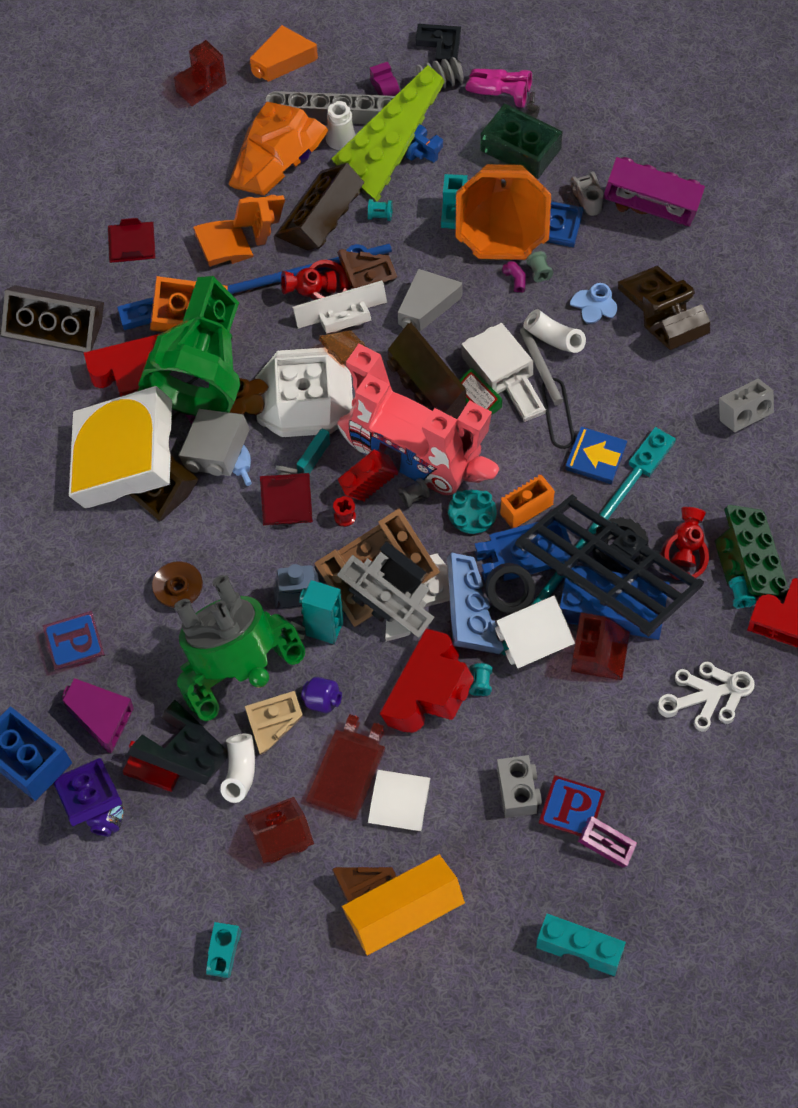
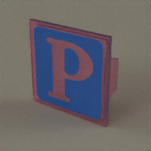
M92 611L42 625L55 670L68 666L71 668L90 663L92 659L105 655Z

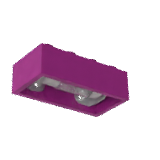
M616 157L603 199L690 226L698 210L705 186L694 179L685 180L679 178L673 172L664 173L656 170L651 165L634 163L632 159L627 157Z

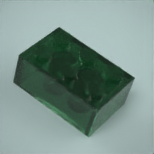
M504 103L481 132L480 151L508 165H522L535 178L539 179L561 150L563 131Z

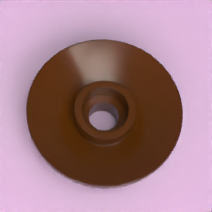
M182 561L171 562L162 566L156 572L152 581V590L156 599L163 605L173 608L182 599H189L193 603L199 597L203 588L202 576L198 569ZM178 585L183 587L181 590H174Z

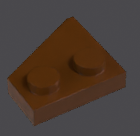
M341 249L337 252L351 289L378 281L387 283L397 278L389 255H372L367 252L355 253L348 252L346 249Z
M335 867L331 869L347 902L396 877L392 867Z

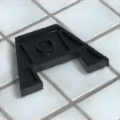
M174 700L164 710L161 718L181 730L164 749L142 734L130 747L127 754L206 785L227 760L228 750Z

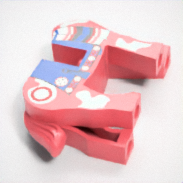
M361 344L357 345L346 361V367L352 375L355 390L352 409L337 422L340 432L351 446L364 455H367L373 449L384 453L387 447L400 452V473L414 481L422 478L428 488L442 495L456 493L463 481L480 483L484 480L495 478L499 472L498 465L486 457L479 456L481 453L480 444L489 430L491 411L469 400L458 419H455L436 408L432 411L403 395L392 391L381 354Z

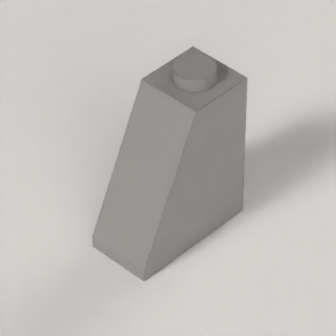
M418 269L399 308L398 325L405 328L408 323L412 322L419 332L422 331L461 299L462 282Z

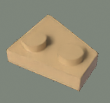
M295 691L245 706L260 755L269 750L303 718Z

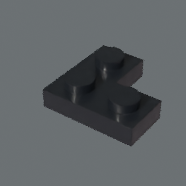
M418 24L416 46L436 47L435 61H438L440 65L442 59H446L449 63L452 57H455L458 62L461 26Z

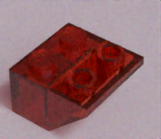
M580 613L571 672L622 680L630 632L605 616Z

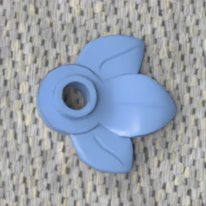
M596 283L590 290L577 292L570 301V306L582 309V318L587 324L596 323L603 315L613 318L617 312V304L612 299V292L604 283Z

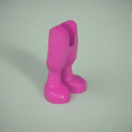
M472 69L465 89L482 95L498 96L502 93H507L514 97L517 107L524 108L527 92L530 91L532 85V72L529 70L507 72L503 69Z

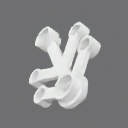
M703 662L699 668L700 676L705 679L713 677L725 684L716 686L691 675L685 669H680L676 672L675 682L679 686L689 685L700 690V692L681 698L666 694L660 698L658 703L659 713L664 717L670 718L675 716L680 709L707 701L701 714L695 718L694 722L695 728L698 731L704 732L710 727V718L721 696L731 694L726 707L720 710V715L718 716L722 723L729 724L734 720V711L740 698L750 695L755 684L753 678L747 672L740 671L730 674L716 668L711 662ZM704 667H709L712 672L705 673L702 669ZM685 675L688 679L681 681L678 676ZM743 682L746 687L740 688L736 683ZM671 705L673 710L667 711L663 706ZM729 712L732 717L724 718L722 713ZM705 720L707 725L700 726L698 721Z

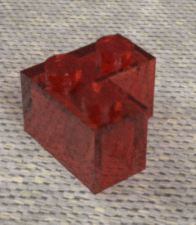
M207 40L194 46L189 51L191 67L174 77L176 92L191 106H194L227 84L223 55Z

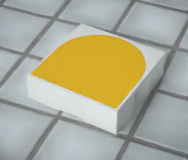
M157 386L73 411L69 497L84 508H90L115 501L128 494L142 493L170 485L169 435L171 431L172 399Z

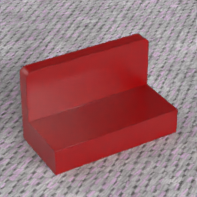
M134 741L130 742L129 748L135 743ZM133 756L129 757L123 769V774L170 792L173 791L180 776Z

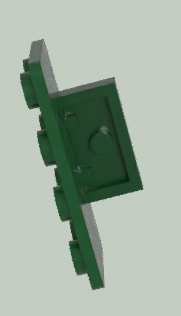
M727 505L724 511L729 529L714 540L727 584L729 585V581L732 578L744 576L748 590L752 595L763 596L769 594L785 599L789 588L764 511L749 507Z

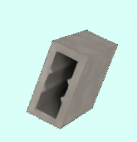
M199 409L179 454L184 467L193 473L204 472L215 476H231L250 430L244 415Z

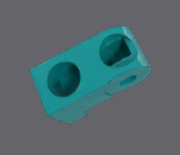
M214 922L208 951L207 975L230 978L237 944L242 932L239 926Z

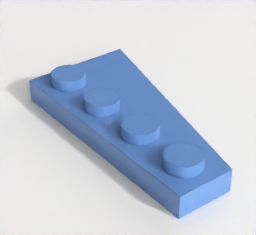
M450 553L447 557L453 646L500 654L504 648L502 642L498 641L495 633L496 623L495 620H491L488 611L490 608L488 598L483 596L481 589L483 583L475 558Z

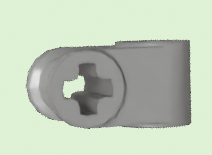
M590 172L589 175L579 178L571 177V188L580 206L584 207V213L591 216L599 214L603 208V190L598 183L595 172Z

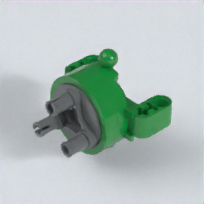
M220 575L213 580V586L216 588L221 598L220 600L203 607L196 613L189 599H182L174 605V609L182 621L179 644L188 659L186 663L180 666L183 672L177 679V685L188 707L203 721H210L217 716L219 705L210 688L225 678L235 677L240 682L249 678L250 684L257 688L264 687L268 683L269 673L264 668L268 664L266 654L270 649L273 648L283 660L291 665L300 663L305 656L304 645L295 627L279 614L270 616L267 611L264 612L261 604L256 599L240 596L238 592L234 591L227 575Z

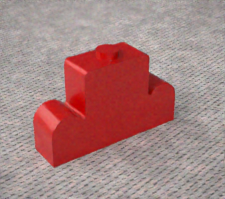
M160 334L84 352L92 384L98 388H106L113 381H116L120 397L138 392V384L147 358Z
M798 578L792 579L783 604L777 597L769 594L763 595L757 600L747 631L798 648Z
M425 629L380 712L387 726L403 732L413 733L424 725V713L449 720L454 719L462 702L468 696L474 677L466 663L458 661L459 652L453 646L449 635Z

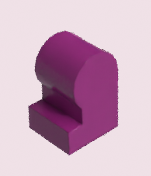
M388 61L370 67V82L378 95L396 96L400 92L398 82L391 72V66Z

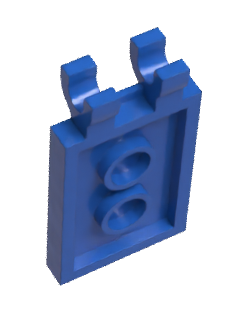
M556 521L547 526L548 529L572 544L565 527ZM538 522L489 534L490 541L475 543L477 561L488 559L490 556L493 560V563L482 564L484 583H486L487 576L492 569L500 564H518L530 574L552 569L528 551H522L515 546L516 540ZM539 534L531 540L532 543L563 564L571 558L570 555ZM513 573L502 576L504 581L520 577Z

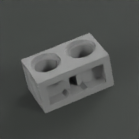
M758 378L720 397V421L733 432H737L774 413V390Z
M529 755L497 759V774L505 818L537 814V806L542 804L540 789H535L533 780H537L535 764H530ZM514 771H520L524 775L520 778L513 777L511 773ZM522 795L527 797L528 801L521 803L515 798Z

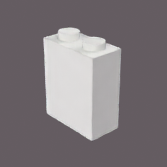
M502 323L489 327L485 332L468 338L461 344L464 361L497 394L506 390L507 386L511 385L512 387L523 381L524 377L529 378L533 375V360Z
M555 595L497 620L498 626L495 627L500 641L505 640L509 649L505 653L510 664H516L517 668L575 644V640Z

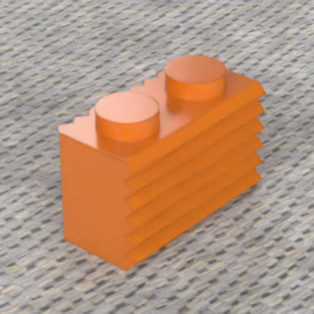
M538 474V477H534V480L530 479V482H526V485L522 484V487H518L517 490L514 489L509 495L506 494L505 497H501L500 515L511 528H516L554 505L555 491L546 479Z

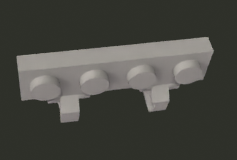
M380 552L373 562L367 558L364 563L352 555L337 576L419 638L434 619L433 615L423 609L427 603L422 599L430 589L421 583L413 595L408 591L404 594L383 578L384 573L380 569L389 557L383 552Z

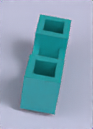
M546 914L537 938L536 948L563 957L564 954L580 957L588 962L590 968L615 976L626 942Z

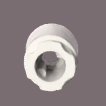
M343 101L330 104L327 113V129L329 131L326 134V142L331 148L341 150L356 135L350 107Z

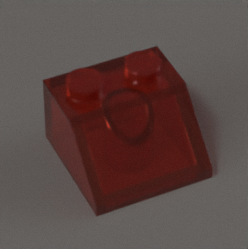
M295 797L244 815L263 863L277 862L287 854L303 852L308 846L314 844L306 817Z

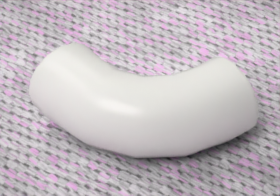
M539 309L532 311L524 321V328L528 332L560 350L578 353L586 344L585 334L581 330L562 325Z
M238 734L226 740L229 763L227 777L221 784V794L227 801L232 803L243 800L253 782L255 752L251 734Z

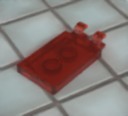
M349 714L344 731L335 730L306 801L307 803L356 820L385 752V747L379 745L384 734V726L373 723L369 737L358 734L356 732L360 725V722H358L360 718Z

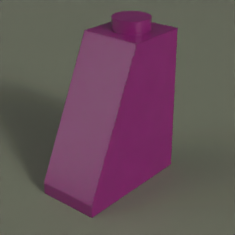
M74 678L71 685L65 688L62 695L66 710L107 752L112 753L134 709L131 699Z

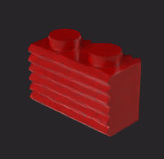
M373 449L338 478V482L346 496L365 502L366 498L369 499V495L372 496L373 493H376V490H379L380 487L387 484V481L394 478V475H398V471L388 454L386 455Z

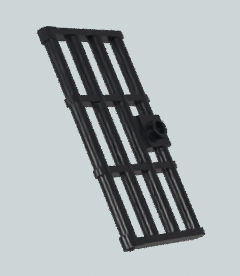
M573 494L515 542V546L519 549L528 551L557 571L559 576H564L598 599L601 605L608 606L639 627L640 631L648 637L704 584L702 579H696L663 557L659 551L649 548L647 546L648 541L630 529L622 530L618 527L617 523L610 522L584 505ZM571 507L604 530L595 536L563 513ZM556 521L586 541L587 544L579 550L548 529L547 526ZM539 534L566 552L571 558L563 564L532 543L531 540ZM610 535L617 538L611 545L604 542ZM596 548L629 570L630 573L622 579L588 556V554ZM642 554L646 559L638 565L633 560ZM580 562L615 587L606 593L576 573L572 568ZM655 563L690 587L683 593H680L647 571V569ZM639 577L674 601L665 608L631 585V583ZM623 591L658 616L653 621L648 622L616 600L615 597Z

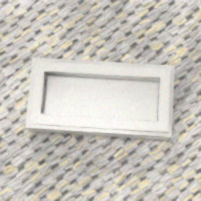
M524 377L523 381L512 387L511 385L507 386L506 391L524 422L546 414V409L527 377Z

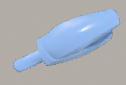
M243 444L232 472L237 476L242 475L246 486H250L252 483L247 472L250 471L251 457L248 449Z

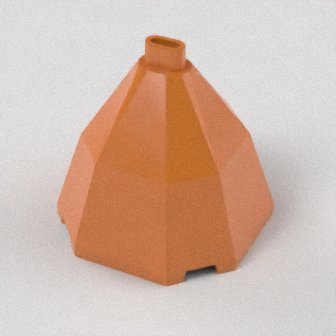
M487 164L456 192V238L472 249L473 254L478 259L525 260L538 245L544 244L549 240L551 193L522 165Z

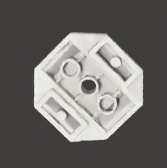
M326 348L277 351L255 377V379L265 381L269 387L261 395L265 405L262 413L257 415V422L281 437L317 435L322 428L331 434L338 429L337 422L339 419L348 414L352 409L351 373Z

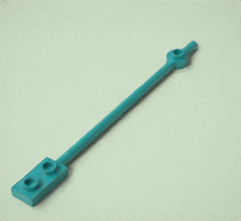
M657 427L652 430L629 461V466L634 469L601 511V516L607 520L642 473L648 477L651 476L675 444L676 438ZM592 523L588 531L593 535L594 533L596 534L598 525ZM580 539L575 547L580 550L587 542ZM556 571L531 605L549 598L564 576H559ZM504 640L502 642L504 650L501 653L506 655L505 651L509 648Z

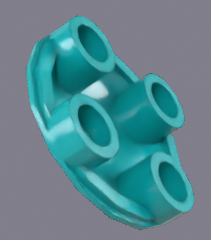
M473 489L457 491L449 502V520L455 528L464 533H483L491 528L496 520V505L488 491Z

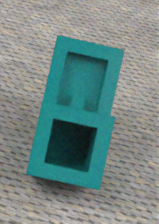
M445 174L441 228L456 229V192L468 182V175Z

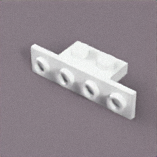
M378 281L294 306L293 312L297 328H303L320 322L326 334L371 321L368 308L387 303L383 281Z

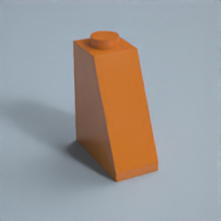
M281 25L250 57L251 72L259 79L263 78L268 82L316 61L318 58L317 44Z

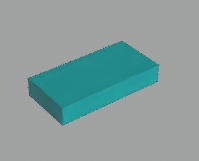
M323 428L319 430L297 462V474L311 473L330 445L329 431Z

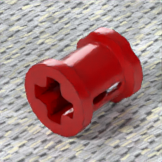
M347 496L337 498L333 503L335 522L343 527L352 525L356 520L353 499Z

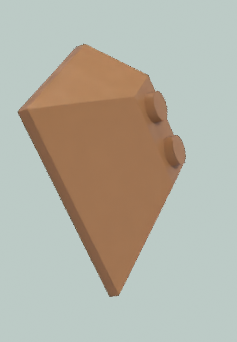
M400 508L378 521L379 525L340 550L335 549L314 563L327 585L340 589L342 608L354 627L373 616L371 614L373 609L366 604L361 607L352 600L353 594L349 591L351 586L337 576L352 555L360 561L367 558L375 560L381 552L380 548L387 541L429 573L422 582L423 584L441 573Z

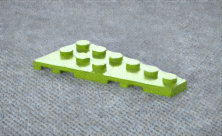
M429 65L331 158L337 166L348 163L364 181L361 188L376 202L381 198L380 194L384 186L390 182V176L394 168L400 164L415 137L414 133L418 125H421L425 119L424 115L428 107L433 104L445 83L443 77Z

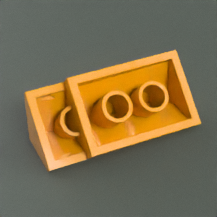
M438 854L341 907L368 956L465 904L457 877L441 855Z

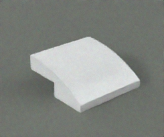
M378 770L368 823L422 831L430 778Z

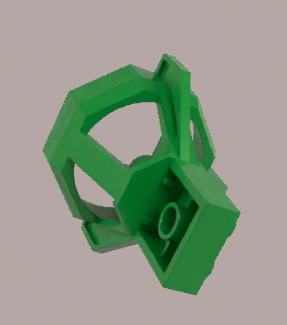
M214 276L197 278L183 322L158 335L154 348L149 353L138 384V391L157 386L172 399L173 410L196 416L199 409L229 413L240 387L239 375L233 371L232 334L230 333L239 302ZM178 371L196 376L209 382V388L185 383L171 376L170 372Z

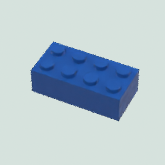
M575 565L572 568L576 573L606 593L615 587L588 567ZM613 572V573H615L616 575H618L619 577H621L622 579H624V578L628 575V574ZM638 577L631 583V585L662 606H666L667 596ZM565 578L560 608L567 623L659 640L662 624L648 637L640 631L639 627L608 606L601 605L598 599ZM623 591L615 597L616 600L648 622L653 621L658 616Z

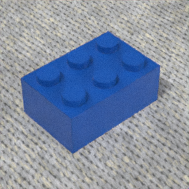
M10 706L0 716V773L36 801L72 764V761L63 747Z

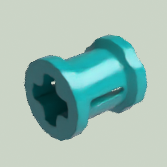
M369 199L368 220L373 218H387V221L392 220V200H388V202H374L373 199Z
M738 576L729 581V587L733 590L734 594L733 606L735 608L751 607L756 603L755 596L748 590L744 576Z
M483 663L471 665L469 670L474 677V681L469 689V693L474 696L490 695L492 687L489 686L493 670L492 667Z

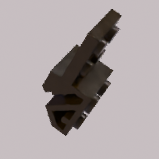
M658 265L618 281V290L643 311L644 327L669 350L710 334V320L703 305L700 304L691 309H686V303L691 301L695 294L693 287L686 281H675Z

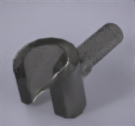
M530 92L526 116L537 119L540 106L535 105V92Z

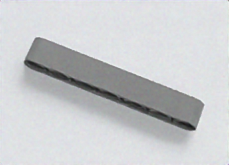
M274 91L266 96V102L300 108L305 111L309 118L327 123V113L330 104L343 101L350 107L353 124H367L395 96Z

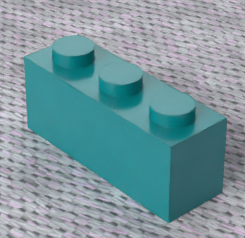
M311 580L308 588H303L299 603H302L301 615L304 617L302 626H305L306 636L335 645L343 625L341 591L339 588Z

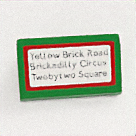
M473 368L468 370L459 380L466 388V403L470 400L491 411V415L502 408V398Z

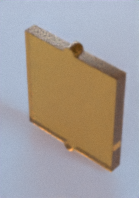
M351 330L323 335L318 339L328 350L327 352L332 354L341 365L346 364V361L358 344L365 346V343Z

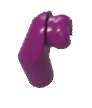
M509 261L507 264H504L502 267L503 274L505 276L512 275L514 278V292H525V272L516 262Z

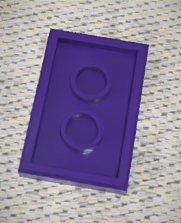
M101 758L62 774L54 782L72 827L122 805L118 792Z

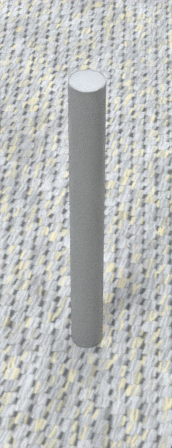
M523 327L520 329L523 340L554 405H560L563 399L532 334Z

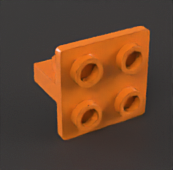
M268 195L266 197H246L240 199L234 218V227L252 226L256 246L266 244L267 237L271 235V224L279 223L285 203L284 196Z

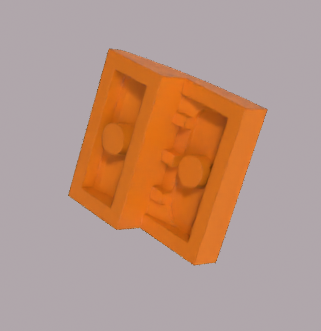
M234 220L209 222L193 227L209 267L229 260L234 264L254 257L241 227H234Z

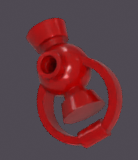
M319 260L309 268L299 271L296 276L287 271H282L281 291L283 294L291 293L296 289L299 294L310 297L312 300L324 298V296L318 294L322 288L325 292L335 293L337 284L335 271L340 274L342 292L348 291L350 284L344 269L338 263L331 260ZM329 267L334 270L326 272L324 276H321L315 269Z
M682 507L681 514L684 522L676 527L673 535L664 542L661 555L669 560V549L674 542L679 552L674 554L671 562L675 565L695 567L696 561L692 552L699 550L700 565L697 571L692 574L693 577L697 578L705 571L709 562V552L704 542V533L698 525L702 523L706 512L694 507ZM670 574L673 579L679 580L678 578Z

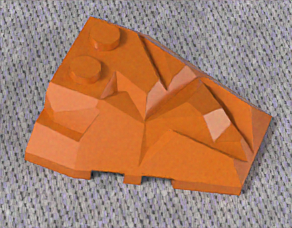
M266 102L247 130L229 181L230 187L263 196L266 195L285 177L283 172L292 163L296 167L301 163L299 157L307 150L313 152L318 147L329 130L318 120L309 118L305 111L300 108Z

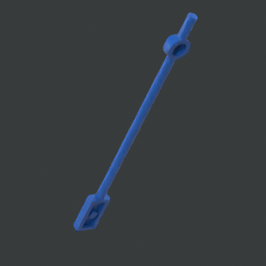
M390 243L369 249L363 245L355 244L346 251L384 255L391 253L392 249ZM339 257L327 259L342 266ZM312 264L285 271L291 272L296 276L299 271L309 268ZM320 267V268H317V269H315V270H317V271L319 272V271L326 270V269H330V268H329V267ZM282 271L228 285V291L231 294L280 282ZM153 297L117 306L124 330L151 323Z

